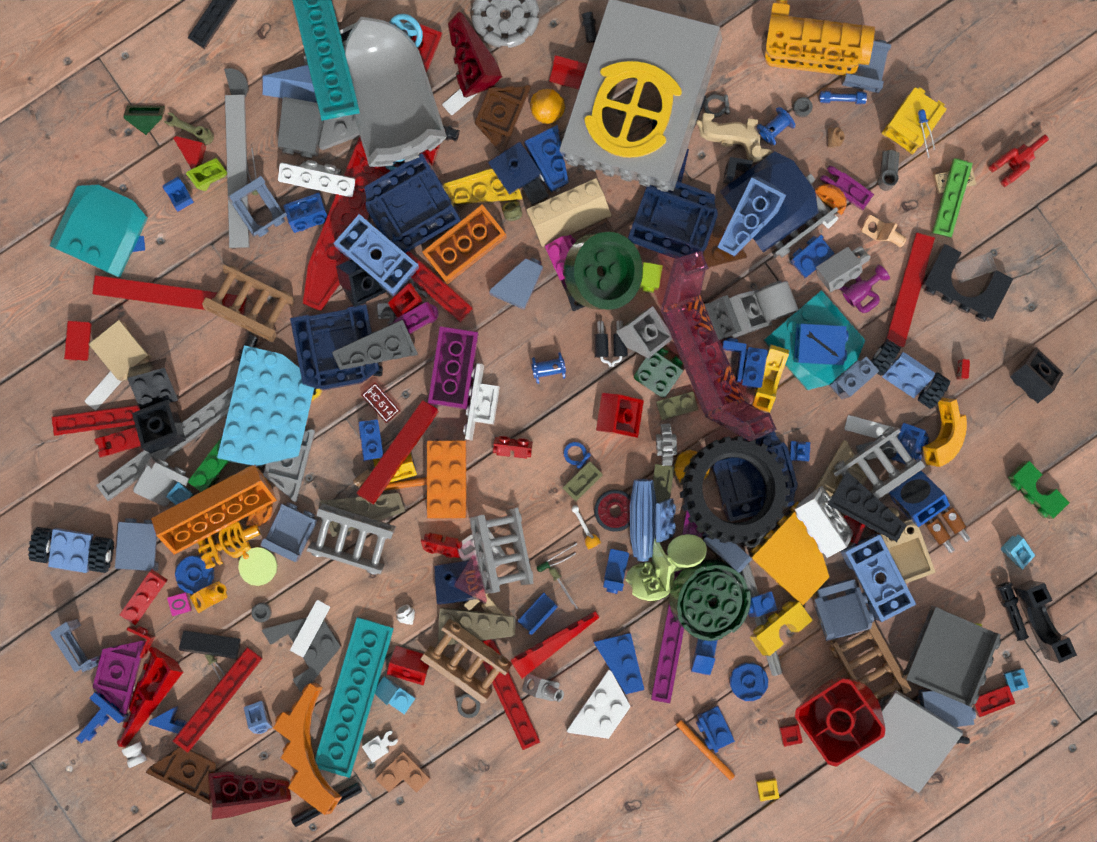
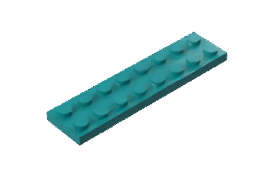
M292 0L321 121L359 114V106L332 0Z
M360 617L356 618L315 757L319 769L344 777H351L394 627Z

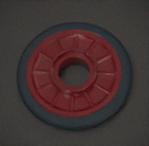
M622 490L604 492L597 499L594 507L595 518L599 525L612 532L628 528L630 526L631 496ZM618 505L621 512L618 516L611 515V506Z

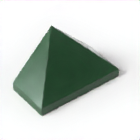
M127 105L123 117L147 135L162 120L165 106Z

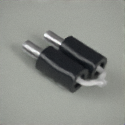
M620 320V328L619 321H616L617 330L623 327V321ZM598 321V334H594V358H600L609 367H614V364L620 362L622 357H628V348L619 335L615 333L613 334L614 357H619V359L614 360L612 365L609 361L604 360L603 358L609 357L608 334H604L603 321H601L600 333V321Z

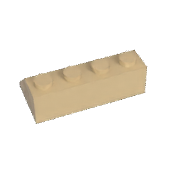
M597 178L526 209L528 218L542 248L562 236L572 235L605 218L611 217Z

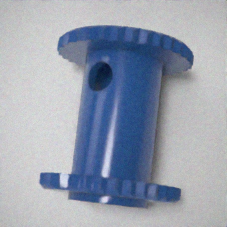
M781 107L776 108L778 115L766 126L757 125V130L761 137L772 146L776 145L774 138L787 126L792 129L795 128L793 118Z
M558 352L559 358L536 363L535 357L532 358L531 365L537 384H539L540 377L562 373L563 379L566 378L564 358L560 352ZM556 364V365L558 366V368H557V369H554V368H553V365Z

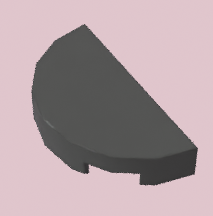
M224 69L231 95H245L246 98L249 92V83L246 77L236 69Z

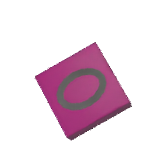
M186 592L167 598L172 616L192 611Z

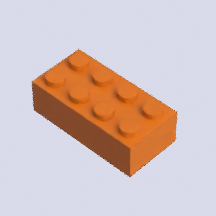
M482 204L422 251V253L448 285L505 240L507 236Z
M427 441V518H467V441Z

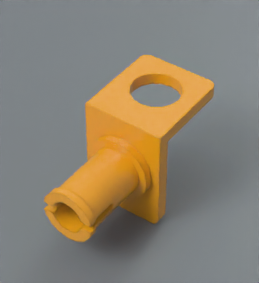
M217 581L190 596V599L197 612L201 613L207 608L225 600L228 597L226 594L227 589L224 584ZM197 598L199 599L201 606H199V604L197 603Z

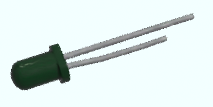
M566 559L549 565L548 561L545 560L537 566V571L542 572L547 568L550 569V566L559 564Z

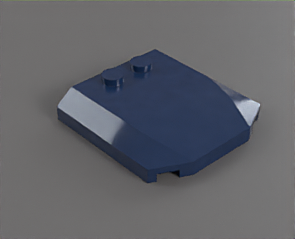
M775 151L720 190V193L734 212L751 177H759L773 184L786 194L778 213L753 237L763 253L819 213L814 188L793 160Z
M424 153L419 154L418 158L402 164L364 187L366 192V209L378 230L404 253L462 221L458 210Z
M679 181L676 182L674 191L668 190V192L658 190L657 186L654 185L646 187L628 239L636 245L691 264L705 251L718 216L715 206V195Z
M366 304L314 316L305 315L290 318L303 385L323 391L361 384L379 371L378 363L340 370L332 354V351L372 333Z
M774 431L743 438L746 440L749 438L756 439V444L764 443L768 446L766 450L769 453L775 452L778 455L775 460L778 464L783 462L785 468L781 469L783 476L788 475L789 481L785 482L786 488H790V495L786 496L785 501L789 502L788 506L794 505V496L798 483L788 447L785 443L780 441ZM736 457L724 458L714 463L711 467L723 511L728 522L757 515L766 499V487L756 467L747 460Z

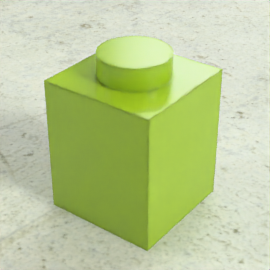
M643 263V278L640 285L643 291L654 293V290L659 289L663 265Z

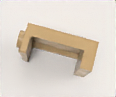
M120 320L89 344L116 379L120 381L128 380L129 368L148 363L149 359L152 358L130 333L127 325Z

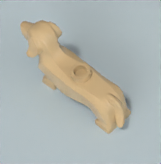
M703 113L700 120L696 121L701 137L708 141L719 142L724 147H731L733 144L742 145L746 150L747 159L752 160L753 163H759L763 158L773 153L771 150L761 148L760 135L755 129L758 123L757 119H747V124L741 122L718 124L711 121L714 119V114Z

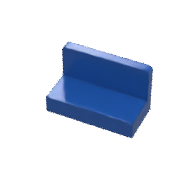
M543 593L518 619V622L532 635L558 608V605Z

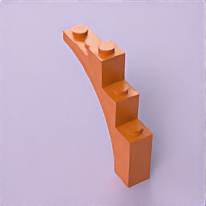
M310 683L302 690L303 695L300 700L293 704L292 712L286 711L276 717V724L273 729L291 741L285 745L282 750L284 753L281 756L282 760L298 771L291 777V784L288 788L322 814L327 815L333 812L342 796L325 780L314 758L310 735L311 718L316 700L323 687L318 683Z

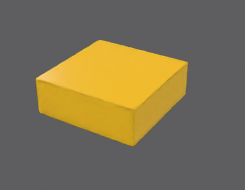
M776 778L756 781L760 801L779 798Z

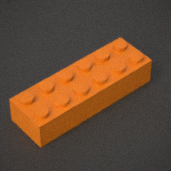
M252 465L151 518L156 536L175 555L272 504L277 499L269 481L256 465Z

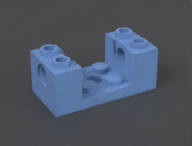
M360 214L334 242L335 247L364 269L393 297L419 269V265ZM375 249L382 252V256L378 260L371 258V252Z
M873 534L859 541L858 544H853L840 551L848 568L854 570L869 599L867 605L872 611L875 620L883 622L916 605L880 534ZM882 572L885 575V581L878 584L875 576L877 573Z

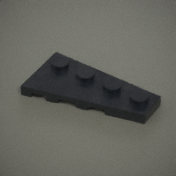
M847 470L827 503L828 506L895 542L899 540L907 526Z

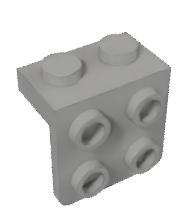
M150 457L134 485L133 491L165 507L170 502L166 498L168 493L178 482L186 486L189 478L185 475L186 471L177 466L172 468L168 466L169 463L160 458L156 460Z

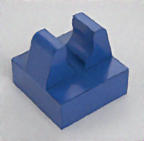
M790 441L791 461L809 462L811 442Z

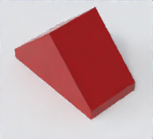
M175 136L173 139L190 168L193 169L202 165L206 146L202 142Z
M411 283L388 302L397 318L423 303Z

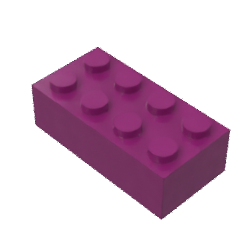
M440 327L428 398L429 404L467 410L479 338L478 332Z

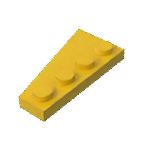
M492 169L443 184L454 204L523 200L520 189L509 195Z

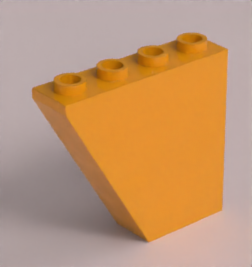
M797 501L790 508L792 512L787 517L784 515L777 522L779 526L774 531L770 530L764 536L766 540L750 551L752 553L750 557L797 602L804 605L829 578L823 554L817 547V542L808 534L803 521H800L796 516L795 508L799 504Z

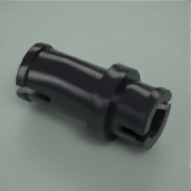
M586 12L581 14L583 20L581 25L584 27L586 43H594L597 37L596 19L593 17V12Z
M443 125L447 136L445 140L457 142L460 130L453 129V126L450 125L448 127Z
M247 334L242 348L238 350L239 354L236 360L238 362L241 361L244 345L255 348L259 339Z

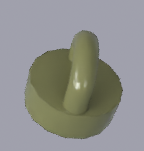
M511 201L502 207L506 220L515 221L522 217V209L519 202Z

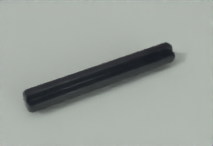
M357 782L338 792L342 798L337 805L363 791L361 785ZM312 806L293 816L291 821L295 827H298L322 813Z

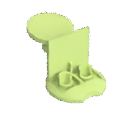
M680 535L670 542L667 550L668 555H665L660 543L654 539L652 562L639 563L627 572L625 581L631 585L632 595L647 601L660 600L666 597L674 583V572L694 567L701 563L706 556V544L700 537L695 535Z

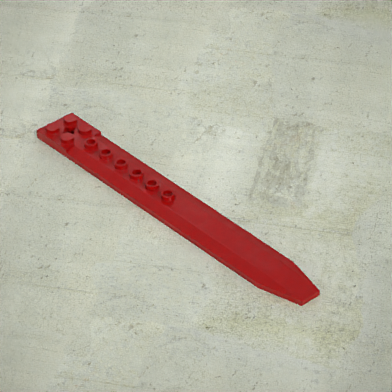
M420 24L423 33L421 42L423 46L419 47L418 50L427 74L443 34ZM417 35L411 37V40L415 42ZM359 137L356 146L361 142V137ZM354 149L344 176L355 178L353 196L348 197L336 194L308 263L303 304L320 311L340 286L336 266L351 260L335 247L334 242L358 214L368 221L370 214L366 209V192L364 187L383 176L373 166H369L368 161L356 149Z

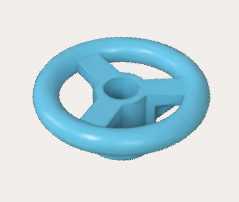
M397 14L392 17L389 23L395 24L410 38L417 35L414 43L418 48L423 38L422 29L418 21L408 14Z

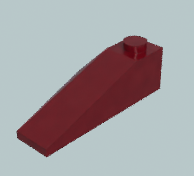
M458 12L448 23L451 45L455 47L456 53L454 64L458 65L459 74L456 75L457 82L463 96L467 98L492 88L503 76L489 50L462 12Z
M229 771L208 774L211 820L231 818L291 801V793L288 788L289 781L271 778L259 779L253 778V775L246 774V776H241Z

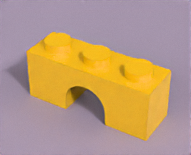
M789 601L782 606L783 610L778 614H772L768 617L767 623L761 624L753 630L754 633L750 636V639L763 656L772 655L784 645L779 637L781 626L786 625L791 632H799L813 621L800 602Z

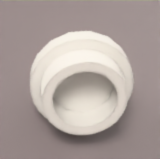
M409 605L401 606L396 611L397 620L400 623L412 625L415 618V610Z

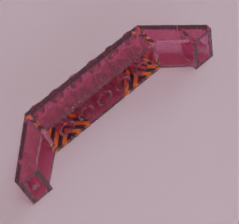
M702 251L676 258L671 269L661 313L705 417L749 441L777 430L770 412L765 413L744 400L723 347L714 330L700 295L705 271L709 269Z

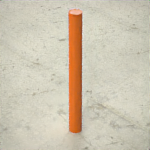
M427 477L390 482L384 491L427 485Z
M682 720L676 723V726L729 780L735 777V774L708 749Z

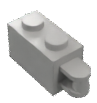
M862 246L853 251L847 247L816 267L817 276L830 292L840 289L846 282L857 278L862 273V265L869 261L870 255Z

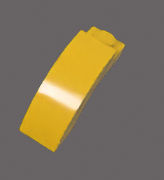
M774 345L770 346L762 387L755 388L752 401L753 408L766 412L771 411L776 398L779 380L789 356L788 349Z

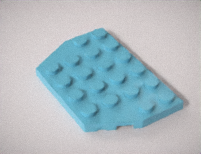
M244 345L217 456L218 459L250 466H261L284 459L299 457L314 388L302 384L300 368L283 354Z

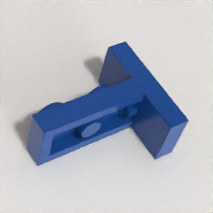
M96 691L89 699L101 709L76 739L80 743L87 740L90 742L97 734L96 729L100 725L103 727L110 717L117 723H121L128 717V714L121 713L118 707L105 699L102 693Z

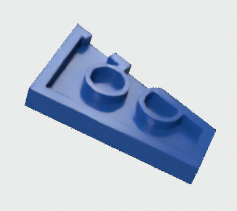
M558 125L524 142L551 193L569 183L565 160L559 151L561 141Z
M631 633L593 642L625 694L644 690Z

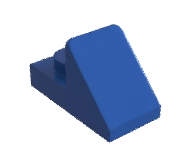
M697 638L691 672L705 675L711 674L716 659L714 656L718 640L706 641Z
M178 706L150 720L149 725L178 734L187 721L181 719L174 720Z

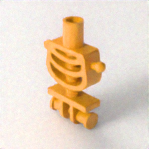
M236 522L219 531L220 543L215 542L213 535L207 537L209 544H206V538L199 541L198 552L204 554L201 556V560L205 562V568L210 569L215 566V563L212 561L213 557L216 563L219 565L223 564L219 553L221 550H224L233 558L243 555L244 559H248L249 554L246 552L251 549L248 540L261 535L257 524L244 529L239 522ZM231 546L235 552H230L228 547Z

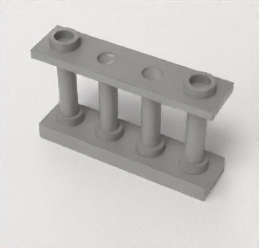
M810 174L806 179L813 187L812 183L815 181V178ZM816 194L818 209L824 217L816 223L812 219L807 221L805 224L809 228L801 234L794 230L790 233L793 240L785 246L781 240L776 243L775 247L778 251L773 255L774 258L779 255L781 258L791 251L789 248L823 222L828 224L835 219V213L838 211V208L836 207L829 211Z
M890 427L882 433V437L846 462L842 460L837 463L832 472L835 476L839 474L843 476L849 467L858 463L873 484V489L870 492L879 499L926 466L919 458L916 460L911 458L896 437L901 431L897 427ZM889 440L905 461L906 467L900 471L894 468L880 448L881 445ZM871 452L875 453L889 473V478L884 482L877 478L864 459Z
M322 503L317 512V516L322 519L317 542H311L307 552H311L316 557L323 556L365 569L371 574H381L385 564L379 563L385 539L392 538L396 526ZM332 521L341 525L335 549L324 546L329 524ZM350 527L357 528L360 531L353 555L342 551L348 528ZM369 532L376 534L378 537L372 560L360 557L366 535Z
M518 508L506 510L507 516L486 520L485 515L469 518L484 594L500 592V585L519 580L521 585L534 584L533 571L530 568L521 524L522 517ZM509 523L511 535L493 539L489 538V527ZM513 543L515 554L497 558L493 557L491 549L493 546ZM516 561L519 573L502 577L497 576L495 568L497 565Z

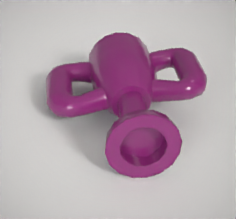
M880 264L875 268L876 274L867 281L862 280L859 275L855 278L856 283L850 287L842 286L839 289L842 291L845 300L852 307L856 306L862 313L871 311L880 302L878 294L871 290V286L879 280H890L888 272ZM867 295L873 298L865 306H862L861 301H863L867 297Z

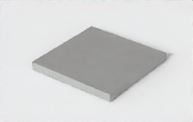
M895 690L881 709L886 728L885 736L857 755L919 793L963 735V731Z

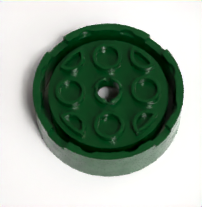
M598 232L581 237L570 248L564 263V269H566L565 283L570 294L578 303L590 309L612 310L626 305L637 294L643 278V265L637 248L628 238L615 232ZM599 266H602L604 275L598 276L597 274V268Z
M705 559L694 567L683 569L676 577L670 591V609L677 623L692 636L706 641L720 640L731 632L737 631L744 623L751 604L750 590H748L744 577L732 567L719 560ZM716 597L717 603L710 607L708 600Z

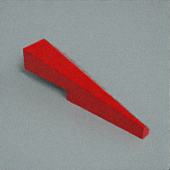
M592 612L546 637L544 641L512 657L511 662L521 679L599 619L597 612Z
M150 647L149 652L152 654L149 662L143 666V669L146 671L142 680L137 683L128 709L131 711L129 719L124 721L122 726L125 728L121 739L117 740L119 747L126 748L184 673L176 660L155 647Z

